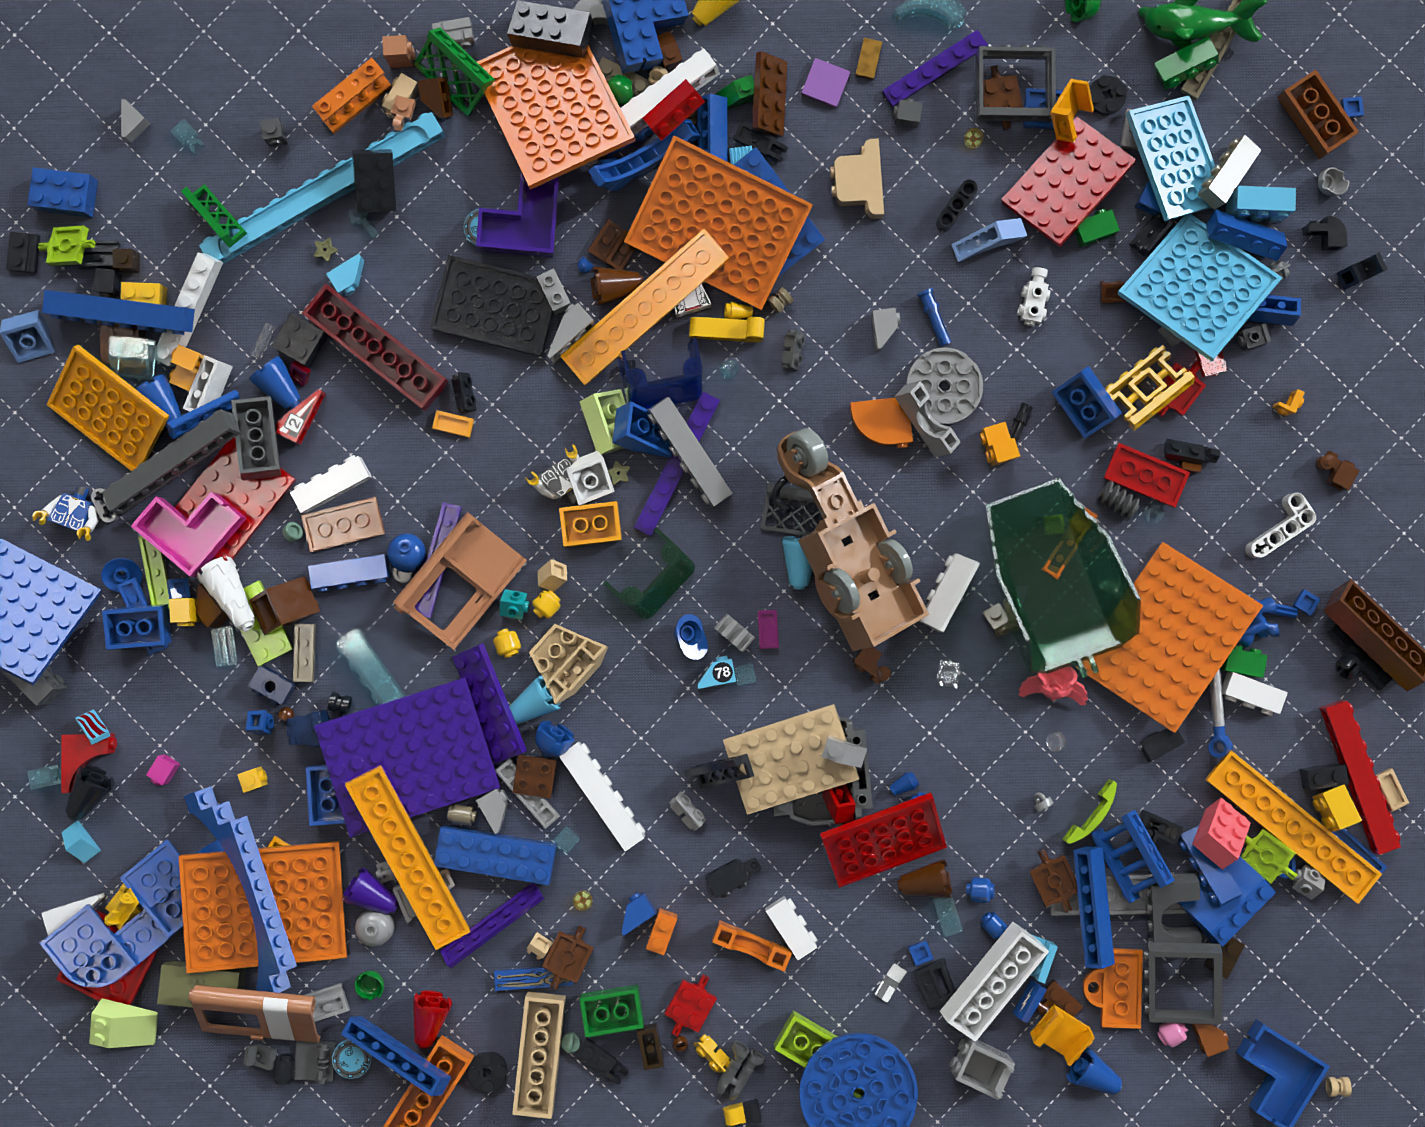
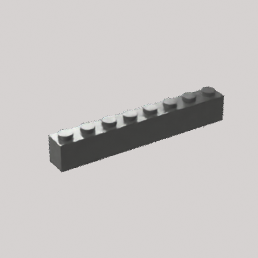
M224 410L214 412L211 417L198 423L192 430L185 432L175 442L169 443L165 449L155 453L146 462L139 464L136 469L125 474L119 481L109 485L102 492L109 510L123 515L238 436L241 432L233 414Z

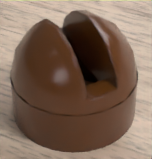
M283 707L278 712L277 717L287 721V718L294 717V712L289 707Z
M678 1035V1037L676 1036L673 1039V1048L677 1052H683L687 1049L688 1040L685 1036ZM685 1042V1045H682V1046H680V1047H676V1045H679V1044Z

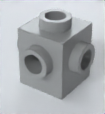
M1308 865L1295 871L1298 875L1293 880L1292 888L1312 900L1324 891L1326 878Z

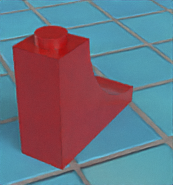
M84 733L61 735V793L71 792L74 777L79 766L84 768L94 758L115 752L117 747L115 733H110V737L93 745Z

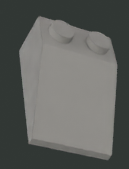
M579 303L576 305L572 304L565 310L566 314L563 315L547 355L553 364L561 358L560 356L595 326L594 320Z

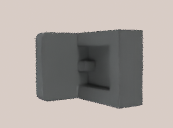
M262 1044L247 1046L243 1065H255L266 1070L274 1069L277 1050Z

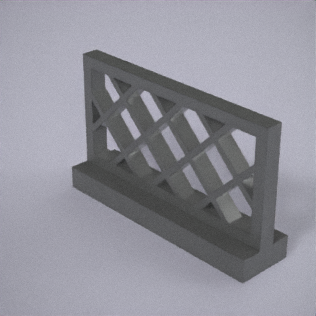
M768 483L761 529L803 536L812 533L806 532L802 527L810 519L817 527L813 517L820 513V511L818 510L810 515L805 508L810 502L815 503L810 491L784 485L780 491V498L788 499L783 502L787 503L791 499H795L801 506L780 520L775 513L779 508L772 509L769 504V497L772 496L775 484ZM803 508L809 517L799 523L794 514ZM772 513L779 521L774 526L765 525L766 518ZM792 516L798 525L793 529H787L783 522Z

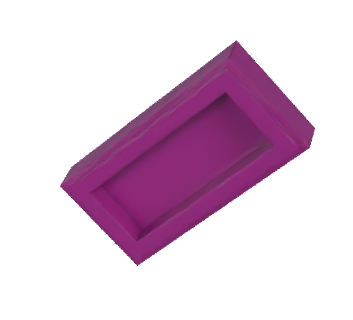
M777 610L757 611L759 649L779 648Z

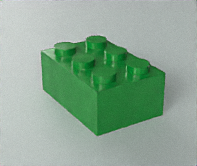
M638 984L581 993L579 999L585 1038L644 1028Z

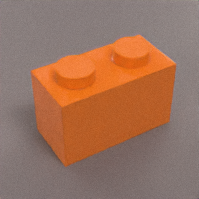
M659 909L646 945L647 950L665 955L677 921V914Z

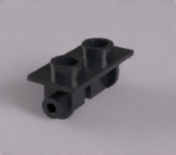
M457 372L458 374L452 375L453 379H451L454 393H461V395L455 396L457 410L460 413L467 412V410L475 411L476 398L473 395L472 379L469 373Z

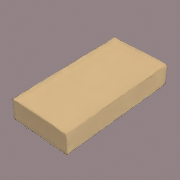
M1393 768L1376 774L1381 783L1379 787L1381 793L1387 799L1389 811L1393 812L1409 804Z

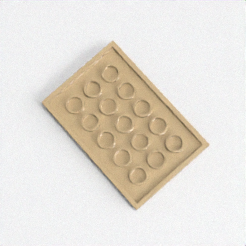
M835 704L723 739L728 758L748 754L754 777L736 781L747 815L859 780L856 767L840 764L822 757L829 736L847 741ZM741 764L740 770L746 774L744 765Z

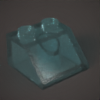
M110 336L108 356L112 371L119 377L153 380L156 341Z

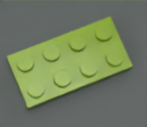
M261 581L243 588L254 616L255 613L249 600L265 590ZM256 616L253 617L255 623L252 629L248 631L240 630L258 666L264 665L294 649L284 628L264 635Z

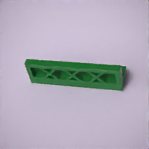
M205 184L194 193L187 186L181 190L183 195L229 248L247 235V232ZM207 192L208 195L206 201H199L197 199L202 194ZM210 205H218L217 212H209ZM220 217H228L227 224H219ZM230 229L240 230L232 238L229 236Z

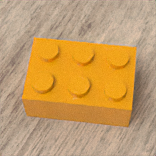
M617 501L559 508L563 546L565 548L622 541Z

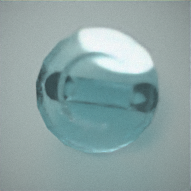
M725 360L719 364V368L723 377L726 380H730L735 377L739 365L735 360Z

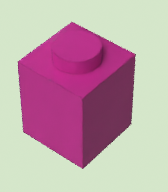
M165 754L158 755L146 776L151 778L150 781L155 785L169 784L180 763Z

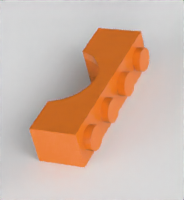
M719 920L712 937V942L730 950L747 953L763 961L766 965L784 972L792 955L791 949L721 920Z

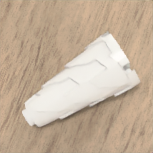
M223 557L207 563L200 568L203 572L202 574L197 572L199 582L203 584L208 593L216 600L236 628L243 631L252 629L255 623L253 617L255 616L248 603L233 559L227 557L228 561H224Z

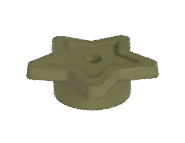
M327 238L324 242L315 241L317 247L314 254L315 258L322 257L326 262H329L333 254L338 252V249L332 246L331 238Z
M617 460L615 461L613 468L608 470L609 475L612 477L613 485L619 481L629 482L627 472L630 466H622Z

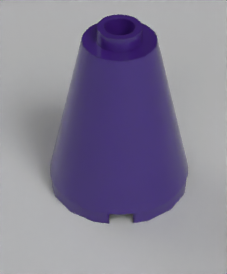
M361 867L357 871L360 873L358 878L355 876L352 878L343 894L345 897L341 901L385 915L393 914L399 904L396 902V896L366 868Z

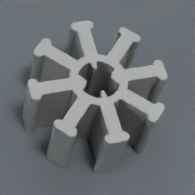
M728 614L715 626L719 633L742 652L755 639L752 634Z

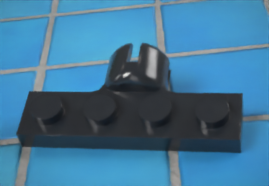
M1337 624L1328 631L1329 635L1344 652L1335 665L1336 672L1344 668L1340 673L1342 678L1351 680L1362 672L1377 690H1382L1393 679Z

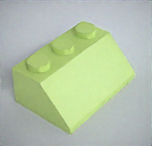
M622 390L596 393L579 401L596 451L603 455L624 449L612 443L616 409L626 404Z

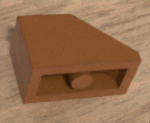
M1191 1023L1201 1051L1207 1057L1229 1049L1227 1044L1229 1038L1224 1030L1222 1031L1213 1024Z

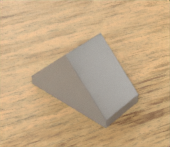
M121 99V137L128 143H131L150 123L126 99Z

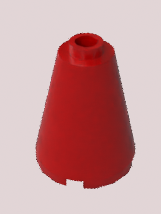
M424 990L421 991L420 995H417V993L414 995V1042L419 1048L426 1049L433 1045L452 1007L451 998H443V993Z

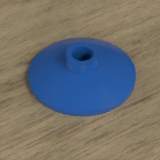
M116 558L107 562L101 572V578L105 586L115 592H119L117 585L136 577L140 584L142 579L140 567L132 560L126 558Z

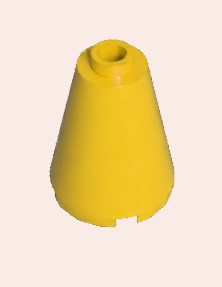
M698 0L692 11L694 15L692 19L699 26L702 24L706 26L741 0Z

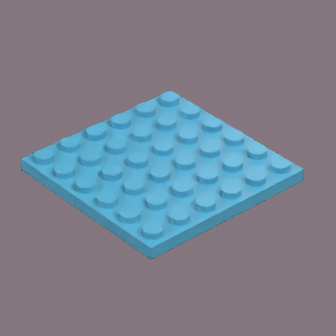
M1192 214L1185 215L1122 286L1118 291V295L1212 362L1278 285L1282 277L1242 249L1208 238L1206 224Z

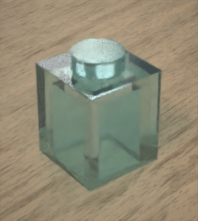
M58 765L27 771L31 790L61 783V770L58 768Z

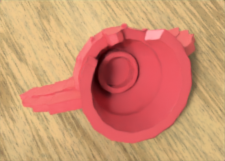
M1049 661L1042 663L1038 666V675L1028 677L1027 680L1021 683L1022 686L1019 688L1020 693L1018 695L1022 697L1034 693H1043L1052 701L1069 697L1078 702L1079 705H1086L1085 701L1088 700L1084 685L1077 682V672L1071 666L1061 662Z

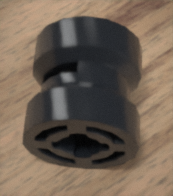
M332 692L327 710L332 712L337 710L341 714L347 715L351 708L352 697L348 695L340 696L339 693Z

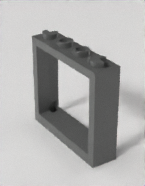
M991 44L979 46L975 53L976 121L1051 122L1050 112L1056 103L1055 48L1045 47V45L1030 47V45L1011 47L1008 44L1001 45L1000 47H992ZM983 59L1045 60V108L983 107Z
M1148 942V950H1144V961L1148 962V967H1144V978L1148 979V985H1144V995L1148 997V1002H1144L1145 1014L1149 1015V1022L1222 1024L1223 953L1221 944ZM1155 957L1212 958V1011L1155 1009Z

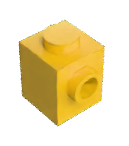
M262 766L237 774L243 793L268 784L267 775Z

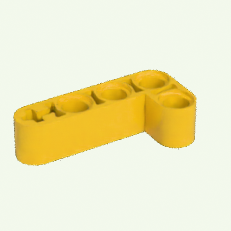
M691 317L689 338L763 342L765 319L761 317H748L747 320Z

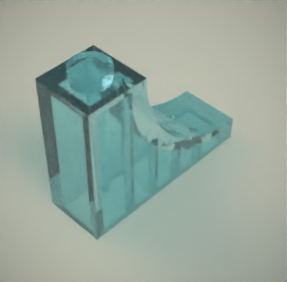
M907 0L894 10L892 17L898 22L910 16H928L940 21L951 30L953 27H960L965 22L964 19L967 11L958 0Z

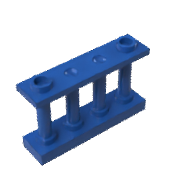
M1136 810L1122 816L1123 823L1107 832H1104L1103 828L1091 832L1094 844L1098 847H1103L1104 859L1129 904L1141 898L1138 892L1156 883L1162 888L1175 881ZM1128 830L1133 841L1114 850L1109 839ZM1138 848L1143 858L1124 867L1119 856ZM1147 865L1153 876L1134 885L1128 874Z

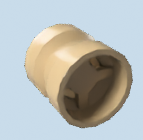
M1326 1077L1325 1088L1329 1097H1336L1337 1095L1342 1097L1351 1096L1352 1087L1348 1077H1340L1339 1079Z

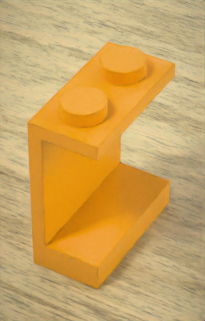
M1070 79L1052 108L1050 114L1057 140L1074 143L1077 134L1073 118L1077 111L1093 112L1094 107L1087 81Z
M1056 1005L1049 1009L1030 1032L1035 1045L1041 1047L1045 1043L1064 1055L1069 1066L1080 1058L1081 1053L1094 1040V1035L1089 1026Z

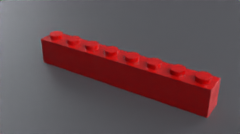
M1339 700L1319 707L1340 764L1346 765L1349 781L1347 785L1354 805L1362 819L1361 824L1372 853L1381 855L1401 848L1399 842L1401 841L1400 835L1394 829L1393 816L1386 807L1387 799L1379 788L1381 783L1374 774L1373 761L1367 755V745L1359 733L1361 728L1354 719L1353 706L1346 700Z

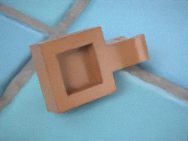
M396 95L391 111L392 116H396L392 123L394 130L402 132L405 119L411 120L416 104L414 99Z

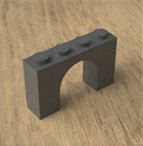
M1195 873L1172 875L1175 880L1162 888L1156 883L1145 889L1146 897L1149 900V903H1146V912L1149 915V920L1146 921L1147 930L1150 932V938H1147V943H1202L1201 933L1197 926L1173 928L1161 922L1163 912L1170 905L1177 902L1200 900V882Z

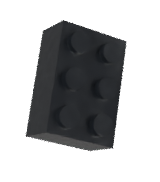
M352 150L357 213L396 211L392 150Z

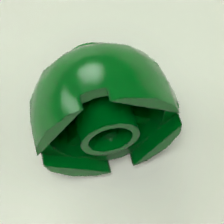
M1065 0L1067 14L1071 13V21H1087L1098 13L1102 0Z

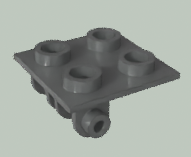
M296 1041L294 1080L317 1081V1084H325V1081L333 1082L334 1067L332 1056L335 1042L319 1041V1043Z

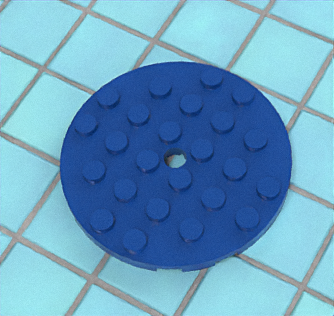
M850 1033L829 1040L813 1053L801 1076L799 1097L801 1109L809 1127H909L915 1115L918 1087L910 1063L896 1046L876 1035ZM856 1088L864 1091V1095L861 1098L853 1096Z

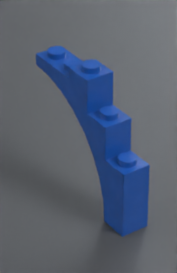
M685 119L662 141L657 138L632 154L611 163L593 166L588 171L595 185L605 187L610 191H619L633 178L644 177L662 162L673 136L692 144L701 135L692 121Z

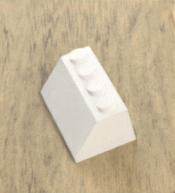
M957 553L953 554V556L950 555L945 562L946 570L944 573L940 572L936 579L938 585L935 590L931 589L927 596L929 602L926 605V609L929 615L919 620V622L937 632H944L980 563Z

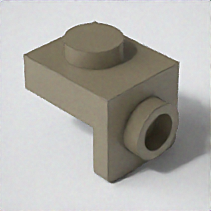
M999 603L982 612L996 637L1008 634L1013 628L1011 619Z

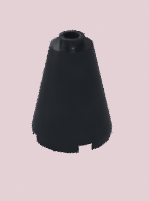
M86 765L85 768L79 766L65 810L70 819H83L112 790L115 782L112 777L109 779L105 776L106 771L92 765Z

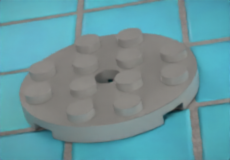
M937 348L924 353L912 365L906 380V385L921 381L930 395L927 400V409L930 415L943 425L953 424L968 417L978 406L983 393V379L977 364L967 354L953 348ZM940 382H948L949 390L942 391L939 387Z

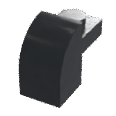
M1327 216L1321 221H1310L1309 224L1302 228V235H1321V250H1342L1348 246L1346 227L1336 217Z
M1379 252L1336 274L1345 290L1388 269Z

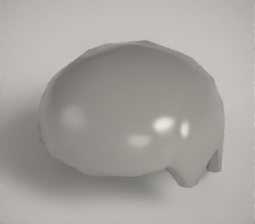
M1330 167L1324 169L1319 174L1318 187L1324 195L1329 197L1339 196L1347 191L1349 181L1344 179L1343 171Z

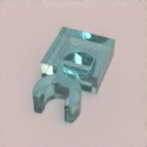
M182 119L170 130L184 147L188 144L189 149L194 154L198 153L194 149L196 144H200L203 148L205 147V144L200 139L195 138L199 134L185 119Z

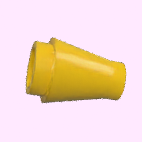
M731 301L730 303H725V319H742L752 317L753 315L752 306Z

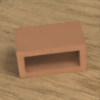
M406 35L382 36L383 56L390 68L413 67V60H416L415 48H412V42L408 41Z

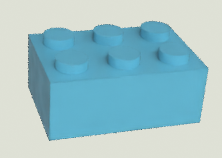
M1237 186L1229 197V202L1226 203V213L1243 219H1251L1252 222H1261L1263 220H1270L1271 223L1282 222L1283 219L1295 212L1296 188Z

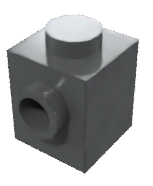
M912 99L900 100L898 106H894L893 117L896 118L895 124L917 128L920 122L922 103L914 102Z
M280 118L260 121L262 137L268 146H279L283 143H288L285 125Z

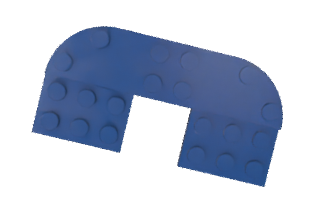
M169 839L165 840L120 877L126 887L132 889L139 903L144 908V910L125 924L121 930L113 933L105 925L94 908L87 904L39 943L69 980L84 987L97 988L113 984L125 977L183 929L179 855L181 854Z

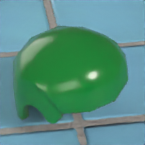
M619 74L610 78L608 85L619 107H622L633 98L632 81L626 76Z
M371 970L359 974L354 983L355 992L361 998L368 999L369 1001L377 997L380 998L385 987L383 977L378 972Z

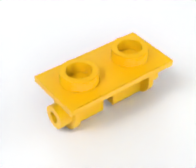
M131 888L119 896L118 901L113 906L114 910H111L104 918L105 925H116L121 930L139 904Z
M703 1034L699 1038L701 1042L693 1043L696 1047L695 1051L700 1057H705L709 1061L708 1065L713 1071L725 1072L726 1070L723 1066L726 1068L730 1064V1058L721 1048L715 1053L713 1050L718 1045L709 1035Z

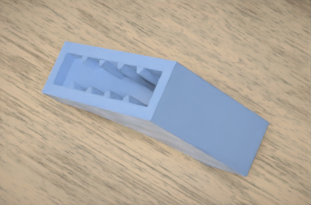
M1021 218L995 221L951 245L957 261L961 262L990 249L1012 244L1026 237L1027 233Z

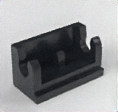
M1161 213L1153 215L1129 244L1143 256L1153 248L1173 223L1171 220L1164 221L1161 218Z
M1166 728L1140 742V748L1149 763L1183 745L1185 741L1178 729L1174 734Z

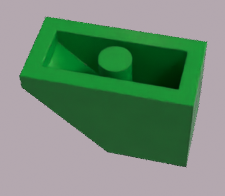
M752 75L737 79L715 93V95L727 97V110L754 101V80Z

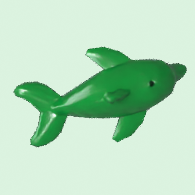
M1175 0L1173 3L1160 4L1152 8L1142 7L1138 11L1139 15L1145 20L1146 28L1151 33L1162 39L1171 40L1175 46L1183 49L1193 44V40L1212 36L1228 27H1231L1241 38L1247 41H1259L1262 39V34L1256 29L1252 16L1259 8L1267 4L1268 0H1242L1233 11L1214 10L1195 5L1198 0Z

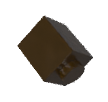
M113 249V268L120 273H140V254L133 249Z

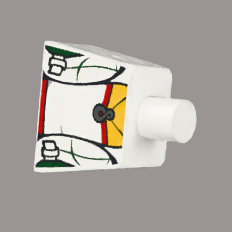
M702 284L675 307L676 318L711 308V302Z

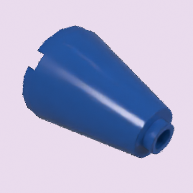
M280 356L263 365L264 367L249 377L251 383L266 395L271 396V399L285 410L288 408L292 410L300 404L299 400L301 397Z
M165 374L153 377L155 381L149 383L146 381L138 386L136 390L169 415L164 426L168 429L167 423L182 416L168 378Z
M1088 1047L1081 1053L1077 1061L1071 1066L1067 1065L1070 1068L1069 1074L1066 1072L1067 1080L1074 1085L1110 1095L1118 1093L1122 1088L1121 1078Z

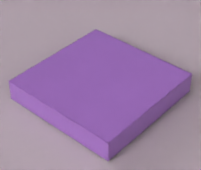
M815 58L801 95L837 108L850 71Z

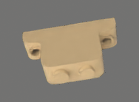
M879 138L869 139L865 142L864 146H861V155L840 156L835 160L834 166L830 167V178H834L831 194L840 206L865 205V214L871 219H882L884 216Z

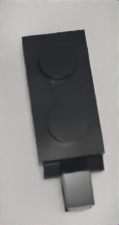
M1166 439L1165 458L1202 465L1208 462L1217 463L1220 457V450L1172 439Z

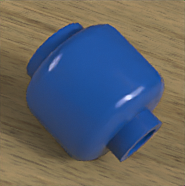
M973 877L971 883H967L966 895H970L972 902L987 904L991 899H994L995 884H992L990 879Z

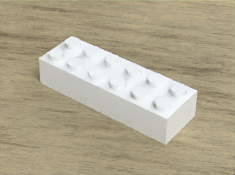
M1012 922L940 1010L941 1014L950 1025L976 1042L1049 951L1038 939Z

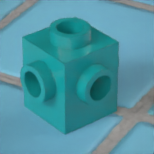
M505 589L500 600L499 616L522 620L524 613H528L530 602L527 601V593Z

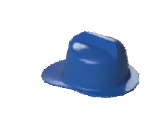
M686 614L677 621L674 629L675 640L679 643L684 655L690 659L698 660L705 656L708 649L702 623L695 615Z

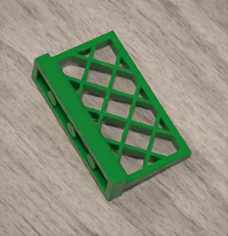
M441 27L429 30L426 35L428 39L413 65L428 79L437 78L436 71H442V76L447 77L448 80L446 70H452L454 81H448V86L449 84H455L457 94H453L449 86L450 99L467 116H470L487 87L491 86L495 79ZM432 43L437 47L438 54H432ZM444 56L451 60L452 67H446ZM433 57H439L441 68H435ZM424 58H428L430 68H426L421 63ZM458 70L464 73L465 80H459ZM460 83H466L468 94H462ZM471 83H475L480 88L478 93H473ZM463 97H469V108L464 105Z

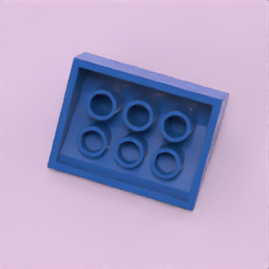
M1240 856L1238 860L1227 866L1228 871L1242 892L1240 898L1219 908L1217 904H1213L1210 900L1208 888L1206 886L1203 887L1200 883V900L1177 902L1206 937L1214 944H1221L1222 947L1276 893L1267 881Z

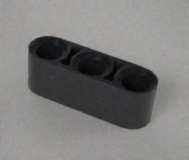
M965 180L940 213L936 221V226L940 231H949L971 202L978 190L975 181ZM964 187H969V188H971V189H972V193H971V194L965 193L964 190H963V188H964ZM958 202L961 205V209H955L952 203ZM941 218H948L950 220V224H943Z

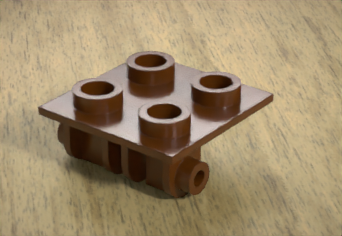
M518 754L513 793L551 798L557 760Z

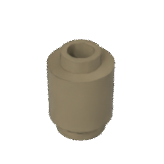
M457 804L449 807L447 820L452 821V824L471 826L472 822H476L477 811H474V807Z

